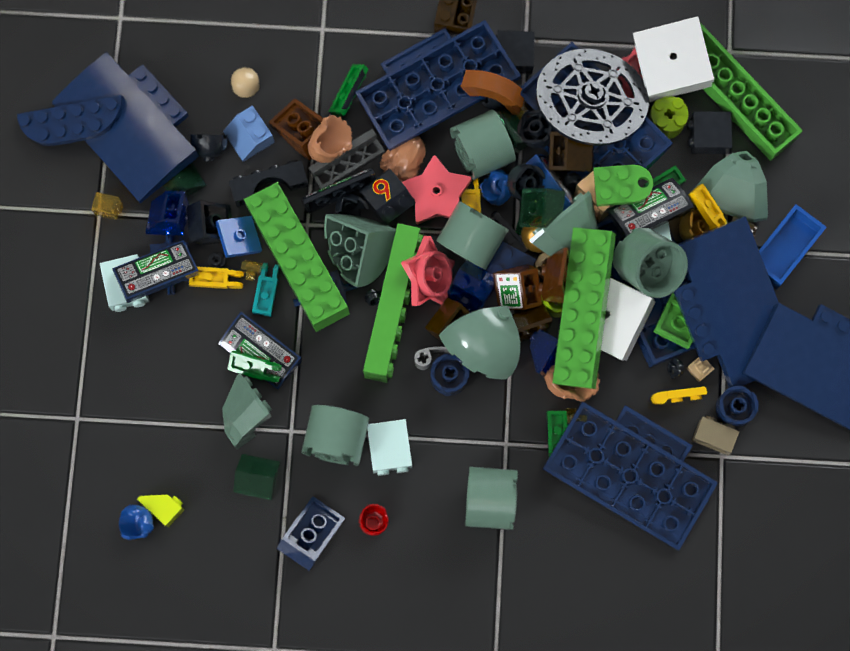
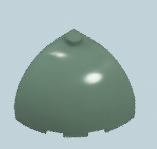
M326 214L324 236L328 240L330 249L328 254L333 265H336L341 272L340 275L355 287H363L372 283L379 277L389 262L396 229L364 217L347 214Z
M508 305L485 308L469 313L451 323L439 335L452 356L455 354L463 362L462 365L474 373L478 371L492 379H508L517 367L520 356V338Z

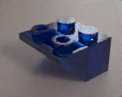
M165 191L151 201L146 234H184L187 206H189L185 191Z
M466 260L459 268L447 292L448 298L461 303L470 313L483 309L495 289L493 274Z

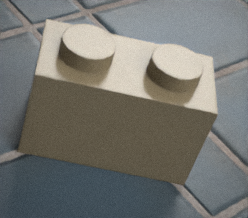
M706 416V418L702 417L699 420L692 441L728 456L732 453L739 431L735 430L733 425L727 423L722 425L717 423V419Z

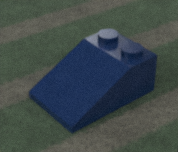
M312 497L283 536L277 549L310 571L345 518L315 497Z

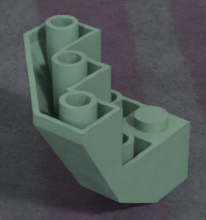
M747 151L732 153L719 161L697 184V186L700 184L705 185L722 213L737 218L746 216L747 221L750 222L763 221L768 218L767 181L759 162Z
M589 191L584 195L579 193L572 199L574 203L565 211L562 209L557 211L552 216L554 220L544 228L540 225L532 232L534 236L529 241L549 256L562 248H568L570 255L573 227L598 229L592 196Z
M241 374L236 376L222 408L225 434L237 450L256 437L253 432L256 430V427L272 417L269 413L272 409L265 400L261 402L260 398L262 396L256 388L252 390V382L247 376L243 378Z

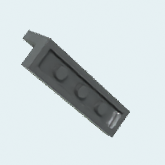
M373 129L353 140L351 143L353 145L352 149L343 153L338 159L336 158L331 163L317 162L309 167L310 174L320 189L340 181L385 153ZM373 143L379 149L374 154L366 153L367 147ZM355 154L363 155L359 163L350 162L351 157ZM338 164L347 165L343 173L334 172ZM323 173L331 175L330 180L325 184H322L318 178Z

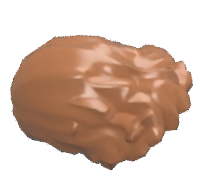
M335 115L323 118L321 124L314 130L308 143V152L313 160L320 163H331L343 153L352 149L351 127L347 125V121H342L341 117L337 118Z
M416 136L391 151L387 150L382 155L380 168L384 172L390 168L401 182L418 176V170L426 154L425 144L420 136Z
M555 365L549 368L544 377L548 389L554 395L564 399L570 398L585 402L599 391V373L596 389L553 384Z

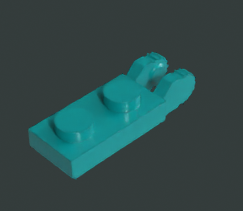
M263 262L252 308L253 314L272 316L278 285L279 265L275 264L272 277H266L268 263Z

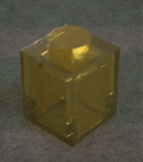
M96 192L91 209L94 215L117 220L118 214L120 215L123 209L120 199L117 196Z

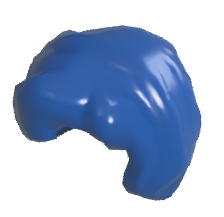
M503 170L492 171L489 178L480 184L483 198L492 205L500 206L512 196L507 188L509 174H506Z
M128 505L125 507L119 519L121 536L127 540L147 537L154 528L151 512L147 508L138 505Z

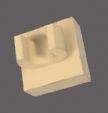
M698 357L687 367V370L700 382L714 368L707 360L700 361Z

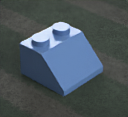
M253 105L236 115L223 131L225 135H228L229 142L243 162L275 143L273 135Z

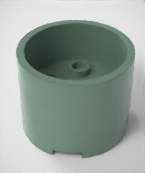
M493 109L450 128L452 139L456 138V152L466 172L471 171L473 174L471 176L472 180L516 160L514 148L507 130Z
M459 201L436 241L486 270L509 229Z
M649 228L632 230V233L625 237L623 241H619L613 255V265L621 279L652 298H661L673 293L682 284L687 273L688 260L685 251L678 244Z
M313 405L301 453L307 456L313 454L315 455L314 457L320 460L342 465L354 462V465L358 466L360 464L369 418L360 413L342 408Z
M469 467L465 526L513 530L517 498V470Z

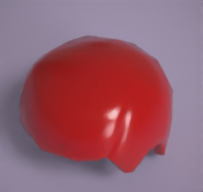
M378 504L368 505L359 516L361 529L364 533L371 536L380 535L384 532L389 522L386 509Z

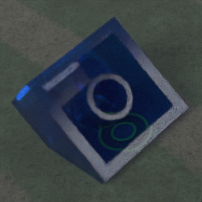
M539 329L530 339V349L536 372L545 377L549 368L555 365L558 339Z

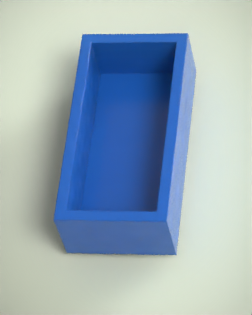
M795 204L759 250L775 290L781 286L826 229L825 225L797 204Z

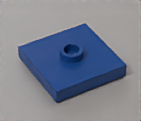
M252 216L216 221V227L226 258L255 254L262 251Z

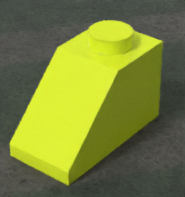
M169 495L139 496L137 498L167 527L184 511L181 507L183 503L176 496L171 498Z

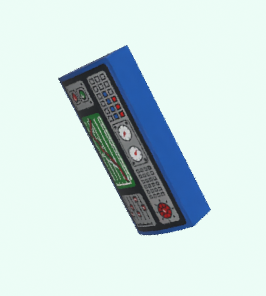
M536 154L526 163L542 169L545 175V179H543L544 191L558 211L560 209L565 211L574 203L572 199L575 197L566 188L558 173L549 170V160L545 155Z

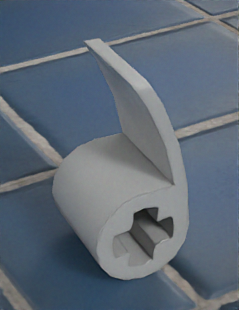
M446 347L421 349L415 354V366L420 370H426L431 366V353L450 354ZM421 356H424V359L427 358L426 363L418 362Z

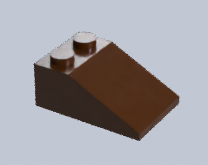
M295 98L268 123L298 153L309 161L312 159L308 152V143L314 130L321 124L323 117Z
M562 248L548 257L546 264L542 266L544 281L543 283L540 282L539 294H541L543 301L563 303L569 263L568 248Z

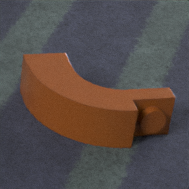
M481 70L465 71L461 88L469 96L492 98L502 103L512 115H519L524 102L520 86L503 76Z

